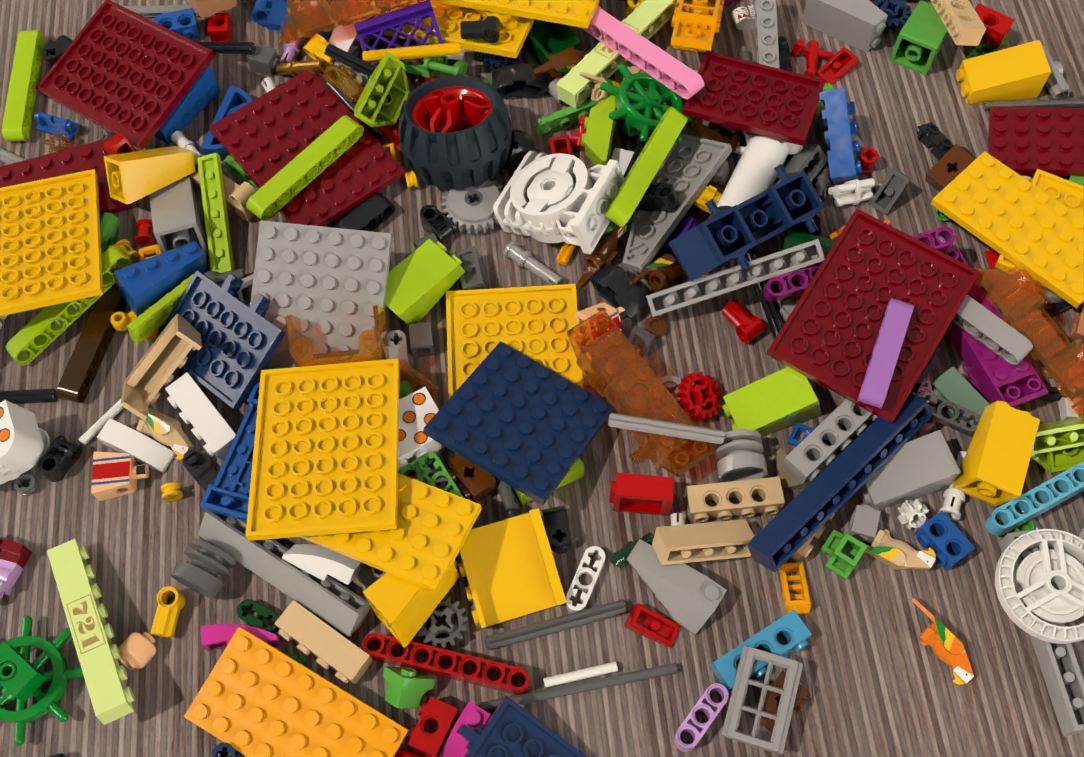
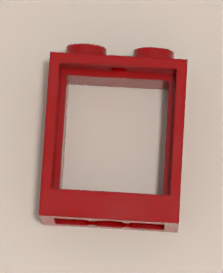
M616 473V481H611L609 503H614L613 511L669 516L673 502L674 477Z

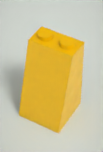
M1040 40L962 60L959 69L956 71V79L960 82L961 95L965 98L967 105L1037 98L1051 74V69Z
M178 146L104 156L110 198L125 204H131L194 173L196 157L193 151Z
M995 401L986 406L960 467L961 473L956 477L953 488L961 490L963 493L994 507L1020 497L1040 419L1033 417L1027 411L1017 410L1003 401Z
M454 560L437 593L389 573L384 574L363 591L376 616L404 648L411 642L460 577L456 569L458 563Z

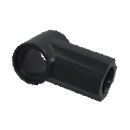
M487 16L484 21H461V39H483L487 43H495L499 40L501 21L496 16Z

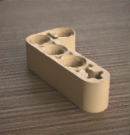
M197 169L190 176V180L201 190L199 169ZM223 175L227 208L245 221H249L255 214L246 208V204L256 190L245 181L239 186Z

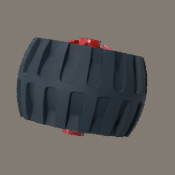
M475 76L437 77L438 79L422 83L420 87L416 90L413 89L408 94L407 100L403 102L399 117L400 145L412 171L427 185H433L442 190H464V188L480 186L483 182L493 179L498 171L503 169L512 141L511 121L502 97L489 82L486 83L481 78Z

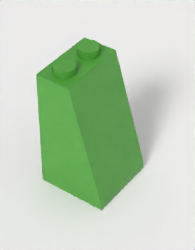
M922 0L919 1L901 29L889 60L925 76L949 33L932 4Z

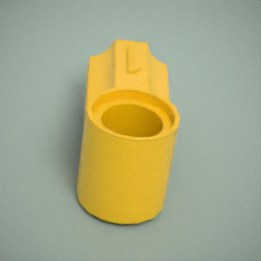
M317 33L303 47L305 53L314 60L324 58L326 60L325 63L327 62L330 66H334L335 62H339L324 54L329 43Z
M166 586L157 594L158 607L150 634L173 638L179 613L184 607L186 599L174 587ZM175 594L174 602L168 605V598Z

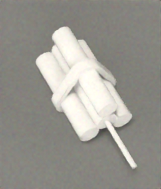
M873 178L860 181L855 179L841 185L829 187L828 193L830 196L833 195L836 207L848 204L858 205L859 202L871 200L873 198L872 188L881 186V184L875 185Z

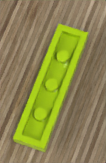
M194 274L182 281L180 285L127 325L132 341L139 344L166 322Z

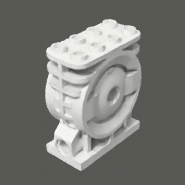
M529 151L494 203L493 211L504 232L510 233L513 231L514 234H524L544 243L565 241V243L580 246L583 253L591 255L611 221L604 216V213L623 183L624 176L617 160L610 159L606 166L598 164L587 169L579 158L570 154L557 153L548 155L547 153L541 152L538 154L535 151Z

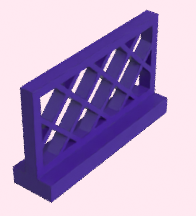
M425 0L354 24L363 52L376 50L380 41L389 44L387 49L392 47L401 48V46L395 44L399 35L408 38L403 47H408L411 40L420 44L419 46L429 45L426 41L430 34L438 38L439 43L437 44H443L430 0ZM431 17L432 23L429 29L420 25L423 19ZM410 24L414 26L410 35L402 32L404 25ZM418 28L426 32L422 41L414 37ZM391 30L395 32L391 41L383 38L386 31ZM372 36L376 38L373 47L365 45L364 39Z

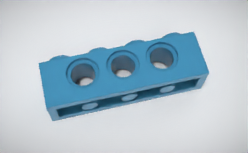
M793 609L714 661L710 669L729 693L733 689L737 673L736 662L740 661L743 646L756 649L762 648L769 653L789 658L787 653L793 649L799 652L809 644L807 640L812 634ZM776 636H785L788 644L781 645L777 641ZM755 659L751 677L755 676L758 679L766 674L768 663Z

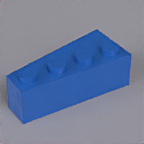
M210 65L206 67L154 135L155 137L169 145L172 142L171 135L175 131H182L218 95L220 89Z
M845 88L820 92V101H822L826 109L821 112L825 127H828L824 134L827 147H830V150H827L830 178L834 185L855 179L859 180V173H862V165L860 160L857 161V153H860L859 141H855V134L858 133L857 122L853 121V114H856L855 102H851Z
M196 241L116 270L114 275L118 291L135 315L139 316L143 313L144 308L157 303L160 298L171 292L182 281L195 274L196 271L204 274L208 270L204 251Z

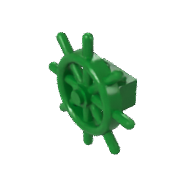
M621 63L618 65V70L625 78L619 87L606 82L600 84L601 90L615 95L617 110L610 112L609 118L611 120L616 119V122L628 138L640 135V140L646 142L649 133H653L670 106L682 114L684 104L681 96L647 73L632 74L625 64ZM633 88L636 93L630 92L628 90ZM686 116L688 118L687 121L693 123L694 118ZM680 134L675 141L678 144L683 140Z
M25 616L22 619L20 637L6 642L3 641L0 644V687H4L1 690L3 694L0 696V720L15 723L14 744L17 746H21L25 742L26 723L41 718L49 711L61 722H66L69 719V714L57 703L66 689L68 679L84 677L81 667L68 669L65 657L59 650L72 636L70 628H65L50 643L43 638L32 636L33 620L30 616ZM31 648L43 650L36 660L31 663ZM50 659L53 671L41 672L40 669ZM52 681L47 693L39 687L43 682ZM33 695L39 702L27 708V700ZM17 698L16 711L3 709L10 700L13 701Z

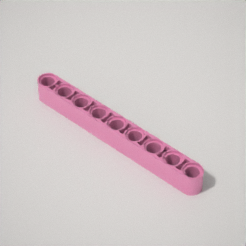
M597 7L588 29L581 28L686 100L690 99L705 85L703 78L694 70L599 7Z

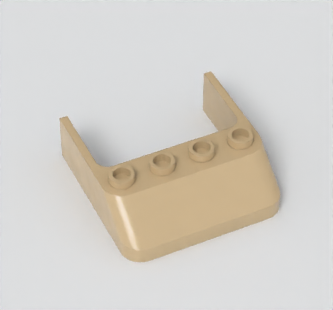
M176 314L123 384L120 405L144 421L148 417L149 404H154L161 394L158 392L163 385L168 386L174 378L172 373L175 369L183 367L188 359L186 355L189 351L200 350L202 347L201 334L185 318Z

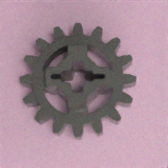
M448 597L446 602L441 600L428 618L431 622L429 631L427 632L425 622L418 633L419 639L425 638V645L432 643L434 647L442 646L443 649L447 650V645L450 644L453 648H456L455 641L463 642L464 640L461 633H468V628L463 626L469 623L468 617H463L466 614L465 608L459 610L460 602L456 601L452 604L451 597ZM456 615L458 617L457 628L453 625V621ZM436 620L441 622L446 620L447 626H438ZM441 636H449L444 639H439Z

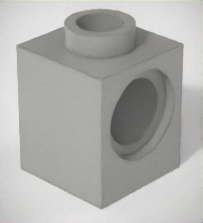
M866 504L856 505L851 514L848 534L870 545L876 537L881 511L875 510L874 507Z

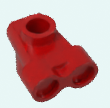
M587 115L580 116L579 131L572 130L570 136L571 147H577L578 151L585 152V146H581L582 134H586L584 123L585 117H589Z

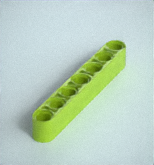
M23 30L18 32L2 123V136L6 142L28 141L37 92L35 88L38 85L44 48V36L41 30Z
M672 106L662 116L604 213L605 217L621 228L632 216L688 120L686 116Z
M347 115L342 116L248 199L246 208L261 220H269L358 141L363 134V126Z
M116 246L110 247L101 255L103 294L116 283L114 271L132 265V260L128 255ZM102 295L45 307L9 340L6 345L7 352L17 364H29Z

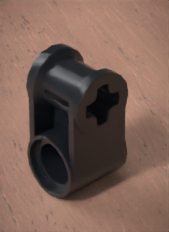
M59 36L57 40L43 49L42 56L48 61L49 70L72 43L73 40L68 36Z
M425 205L421 208L420 218L423 229L429 234L434 233L442 245L449 236L458 233L455 224L443 215L437 207Z
M58 436L39 459L37 467L46 479L51 482H58L65 477L72 465L79 459L83 448L79 444L68 442L63 436Z
M565 505L543 509V520L551 550L557 554L566 553L571 547ZM561 537L563 542H558L557 538Z

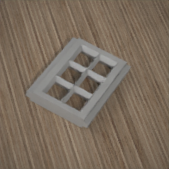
M743 646L721 736L782 755L803 664L766 651ZM755 659L768 663L764 683L750 679ZM773 665L787 669L783 689L769 685ZM749 684L762 688L758 709L744 705ZM767 690L781 694L777 715L763 711ZM742 710L756 714L752 734L738 731ZM761 716L775 720L771 741L757 737Z

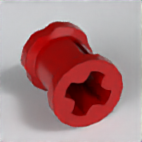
M866 147L861 150L859 159L862 165L861 174L866 175L874 171V163L879 157L878 152L874 148Z
M138 220L136 243L145 247L154 245L155 238L153 237L152 220Z

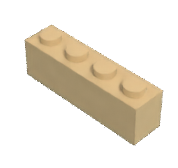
M746 519L662 526L656 528L652 546L661 565L750 557L751 553L747 544L755 536Z
M294 600L274 623L279 629L278 635L288 642L293 639L298 643L296 648L306 656L312 653L317 657L315 662L325 670L331 667L337 672L334 676L344 684L350 681L356 685L373 662L369 654Z

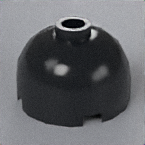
M513 129L511 147L503 169L515 171L529 151L538 153V150L535 149V143L528 133Z

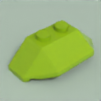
M385 53L370 76L354 107L355 117L371 127L394 126L396 124L403 102L407 100L410 93L403 62L390 53Z
M614 94L592 107L589 117H585L584 129L586 134H582L581 146H585V155L595 165L606 166L609 162L616 119L611 120L609 118V113L617 110Z
M1084 417L1039 424L1031 458L1049 473L1068 470L1083 462Z

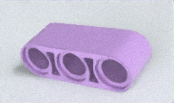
M719 683L711 684L678 728L674 737V743L680 751H692L726 704L729 695L724 685ZM711 692H718L722 697V702H713L709 694ZM695 713H705L708 722L704 724L697 722ZM683 732L690 733L693 737V743L684 744L680 739V734Z

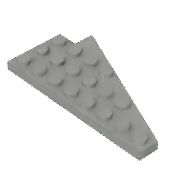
M680 133L683 139L682 142L679 144L675 142L651 182L672 184L680 204L677 209L671 212L635 210L623 258L625 268L640 273L645 270L732 152L730 144Z

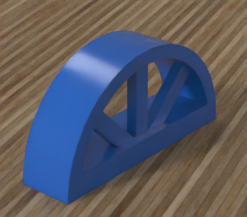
M230 85L211 125L253 100L242 89ZM208 131L200 149L204 156L217 153L220 155L221 161H223L229 153Z

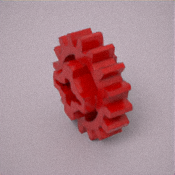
M701 371L698 373L692 372L681 379L682 383L677 385V388L681 391L676 393V396L681 398L678 405L684 406L683 413L689 412V418L696 417L697 421L703 419L706 421L719 413L718 409L722 408L719 401L723 397L718 395L721 388L715 387L716 380L711 382L710 375L708 374L703 377V372Z

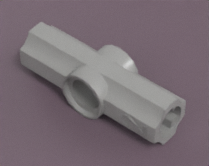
M1042 45L1051 69V74L1045 86L1053 99H1064L1070 95L1072 90L1063 77L1062 64L1059 61L1054 62L1046 47Z

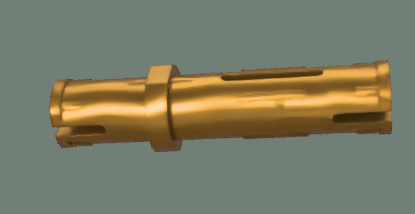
M324 58L305 61L291 60L288 63H278L276 71L279 72L278 75L296 76L305 70L324 72L327 70L328 65L327 62L323 63L326 61Z

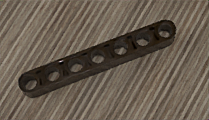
M116 283L93 306L58 384L57 397L59 399L83 403L89 393L116 331L111 324V316L115 312H124L127 306V302L118 291Z

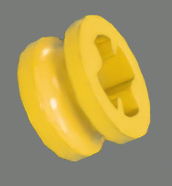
M405 170L408 189H411V186L418 187L416 174L412 170L411 172Z
M166 483L160 488L163 493L161 496L163 501L171 502L183 498V492L180 491L182 490L181 483Z

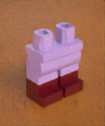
M0 538V600L3 595L10 596L13 590L12 587L17 582L32 554L25 545L6 539L3 540L2 538Z

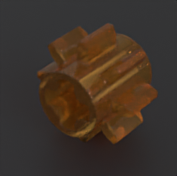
M57 129L54 135L49 132L48 136L51 140H45V144H50L49 152L53 150L56 152L68 149L66 145H72V141H67L66 139L68 133L63 135L59 129ZM55 139L57 141L63 140L62 146L60 144L54 145Z

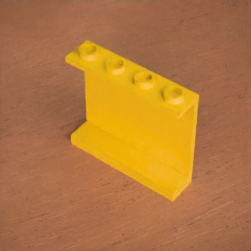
M539 508L530 510L526 514L470 530L459 551L462 562L458 563L461 576H467L469 586H466L465 590L468 601L473 600L476 610H472L475 625L480 624L482 629L567 603Z

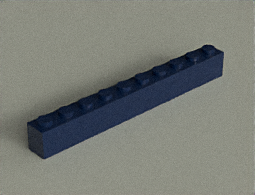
M909 394L892 424L878 417L836 459L818 474L805 489L786 505L773 520L752 538L747 546L754 561L775 573L932 418L928 401Z

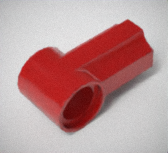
M732 300L722 310L721 314L733 325L737 336L745 344H748L765 331V326L761 319L755 315L751 316L737 300Z

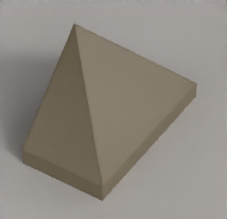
M779 448L773 461L775 477L780 476L782 490L805 489L811 481L807 480L801 485L781 466L788 454Z

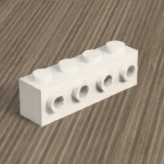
M185 373L165 388L170 395L167 400L175 409L177 407L181 409L182 412L179 415L187 425L191 422L194 426L191 431L199 441L202 438L207 444L203 447L210 456L216 455L220 460H223L227 456L236 433L188 373Z

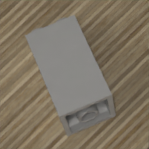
M807 0L802 22L863 52H867L872 47H877L881 42L880 37L886 27L885 23L888 15L869 0Z
M190 177L180 179L149 194L153 233L162 253L196 241L205 255H209L198 200Z
M938 430L905 443L859 489L862 504L870 505L875 510L903 503L905 500H913L948 489L961 472L941 431Z

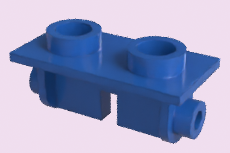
M43 111L36 112L34 115L35 120L38 122L36 130L68 140L72 139L80 126L79 123L72 122L70 119H62L46 114Z

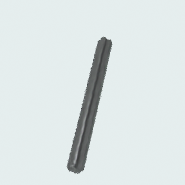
M618 600L486 636V647L488 650H494L622 615L627 612L626 603L624 600Z

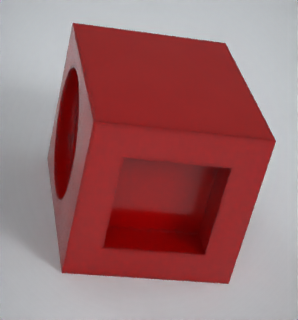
M215 13L209 17L207 32L211 42H232L233 24L229 13Z

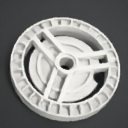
M1039 529L1019 536L1002 552L995 570L997 596L1009 618L1029 635L1043 641L1058 644H1069L1084 640V623L1071 627L1047 623H1069L1084 615V540L1065 531ZM1039 546V551L1028 555L1018 566L1015 581L1020 583L1023 591L1017 594L1013 582L1015 562L1023 551ZM1051 581L1058 585L1059 590L1052 586Z

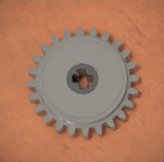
M489 179L480 186L464 188V190H444L445 196H442L441 203L443 215L449 218L456 227L458 226L459 232L466 230L467 234L475 232L477 235L479 231L486 233L488 228L493 230L494 224L499 225L493 211V205L502 193V185H497L496 180L491 182Z

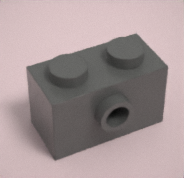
M819 144L803 146L799 153L791 157L784 166V169L788 175L797 174L804 170L812 182L828 159Z

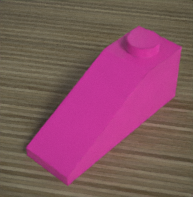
M469 701L455 723L439 757H464L468 751L465 748L468 741L462 735L456 733L461 724L467 725L473 731L477 726L483 729L491 714Z

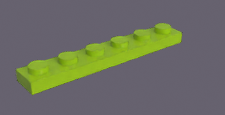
M213 153L198 157L197 161L211 271L224 273L233 271L235 268L221 159L219 154Z

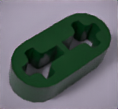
M246 599L238 605L237 615L244 623L273 634L279 630L275 624L266 627L263 621H261L262 617L267 620L272 618V621L275 623L279 617L272 610L251 599ZM252 607V610L257 614L256 617L251 614L246 616L245 608L250 609Z

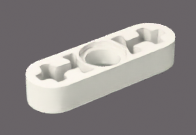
M591 546L586 549L566 595L567 603L565 604L572 613L586 609L604 566L605 553L598 546ZM596 553L599 560L595 561L592 570L589 568L591 560L589 556H593ZM582 574H589L592 577V583L585 586L580 584L578 579ZM579 589L582 591L580 596L582 604H577L575 607L572 606V600L570 599L576 598Z

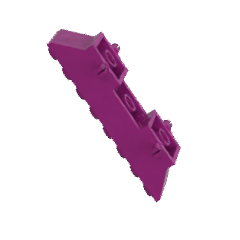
M956 245L948 247L943 251V253L968 265ZM976 278L967 295L1002 319ZM951 321L946 332L964 360L962 367L968 375V382L987 402L1003 401L1011 407H1015L1048 394L1049 391L1026 356L1018 365H1012Z

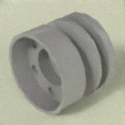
M741 429L725 432V439L722 444L713 443L715 458L718 460L717 472L720 482L760 479L767 476L766 458L762 454L764 450L762 436L758 431Z

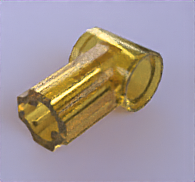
M334 65L325 69L324 78L327 83L335 85L351 102H355L360 98L364 88L350 75V71L345 65Z

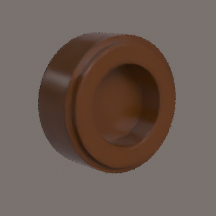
M652 316L647 319L645 330L656 335L655 339H658L665 335L667 323L660 316Z

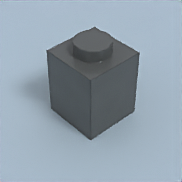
M254 44L256 46L254 54L247 56L251 71L272 77L276 71V65L280 63L277 50Z
M420 321L410 324L409 335L413 358L435 355L431 322Z

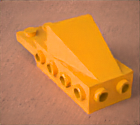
M677 0L671 27H674L671 37L673 48L706 53V51L712 52L714 34L719 33L724 0Z

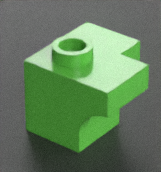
M833 530L820 550L830 556L825 568L846 580L868 546L848 533L842 534Z
M384 667L383 677L387 684L385 701L396 708L419 709L423 694L430 689H434L436 679L423 671H416L408 667Z

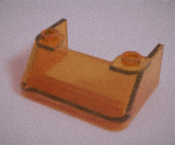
M378 305L373 306L375 329L365 330L359 335L357 350L314 354L312 342L302 337L301 319L287 315L289 350L295 367L389 359L385 309Z

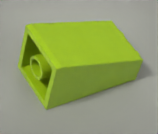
M428 239L388 274L385 305L408 325L420 322L465 272L460 266L462 261L454 254L449 256L445 253L447 248L439 241L435 244L432 240Z
M790 367L783 368L723 396L726 404L722 405L727 417L732 416L735 421L731 425L733 430H755L761 436L793 426L796 422L801 423L822 415L819 401L807 377Z

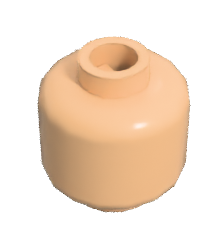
M147 632L143 634L131 633L119 646L121 658L118 660L130 670L145 667L156 654V647L153 644L155 639Z

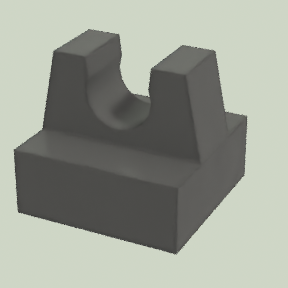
M636 325L632 328L626 346L645 356L656 335Z

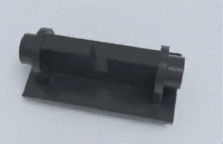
M932 122L917 127L919 129L917 132L918 140L926 148H930L932 144L934 145L930 152L938 161L954 147L951 140L946 138Z

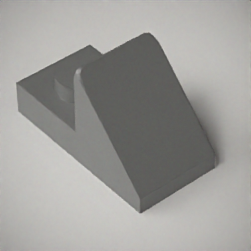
M892 168L869 204L887 215L902 199V193L912 179L896 168Z

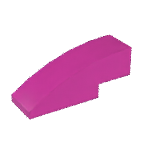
M213 624L200 626L202 646L207 651L226 648L238 627L246 629L273 647L282 646V640L276 634L247 625Z

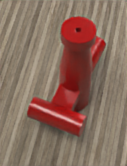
M802 39L797 40L790 53L792 57H797L798 54L805 55L806 71L804 75L815 78L818 57L830 60L834 56L833 52L820 50L818 41L811 40L807 43V47H805Z

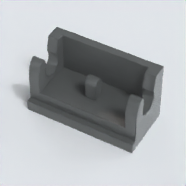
M472 246L454 252L455 256L462 261L460 266L465 271L460 277L463 290L489 289L482 258L476 247Z

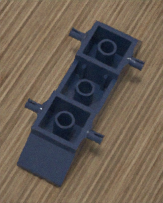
M783 164L774 168L780 180L776 185L727 210H719L714 199L705 203L711 213L708 220L669 242L689 281L691 282L722 264L735 259L743 271L751 266L744 255L747 251L799 223H805L810 234L818 230L812 218L826 208L806 172L803 170L797 174L788 175Z

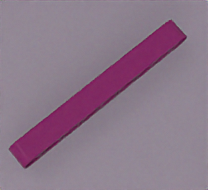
M943 226L912 235V237L943 252L955 241L956 235L952 228ZM938 236H942L946 243L941 242ZM822 263L772 277L763 289L765 299L776 302L803 294L813 279L812 273H816ZM792 279L798 280V281L800 282L801 286H800V287L794 286V285L792 284L791 280H792ZM770 286H777L780 293L772 292Z

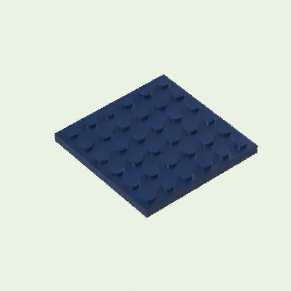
M500 341L424 427L423 434L539 504L544 505L609 419V415L614 412L615 406Z

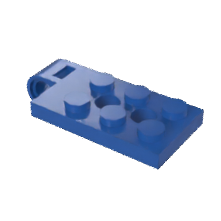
M256 0L251 17L255 23L267 25L269 30L311 36L317 33L322 37L331 38L333 29L339 23L341 9L294 1Z

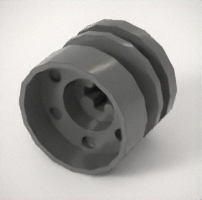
M192 538L189 545L194 550L186 548L184 554L192 561L189 563L179 560L170 576L191 590L215 599L224 585L216 575L228 577L231 572L224 566L233 568L237 561L219 546Z

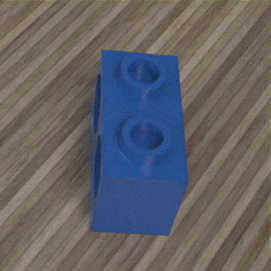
M193 8L155 15L157 24L190 40L201 38L198 19Z
M940 511L921 525L914 533L922 547L934 550L936 554L935 562L939 566L944 567L946 571L967 557L975 549L943 511ZM930 529L936 530L939 537L932 535ZM946 548L954 550L956 556L949 554Z

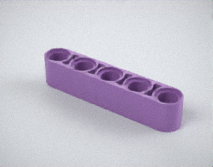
M890 298L857 401L880 409L882 408L913 312V304Z

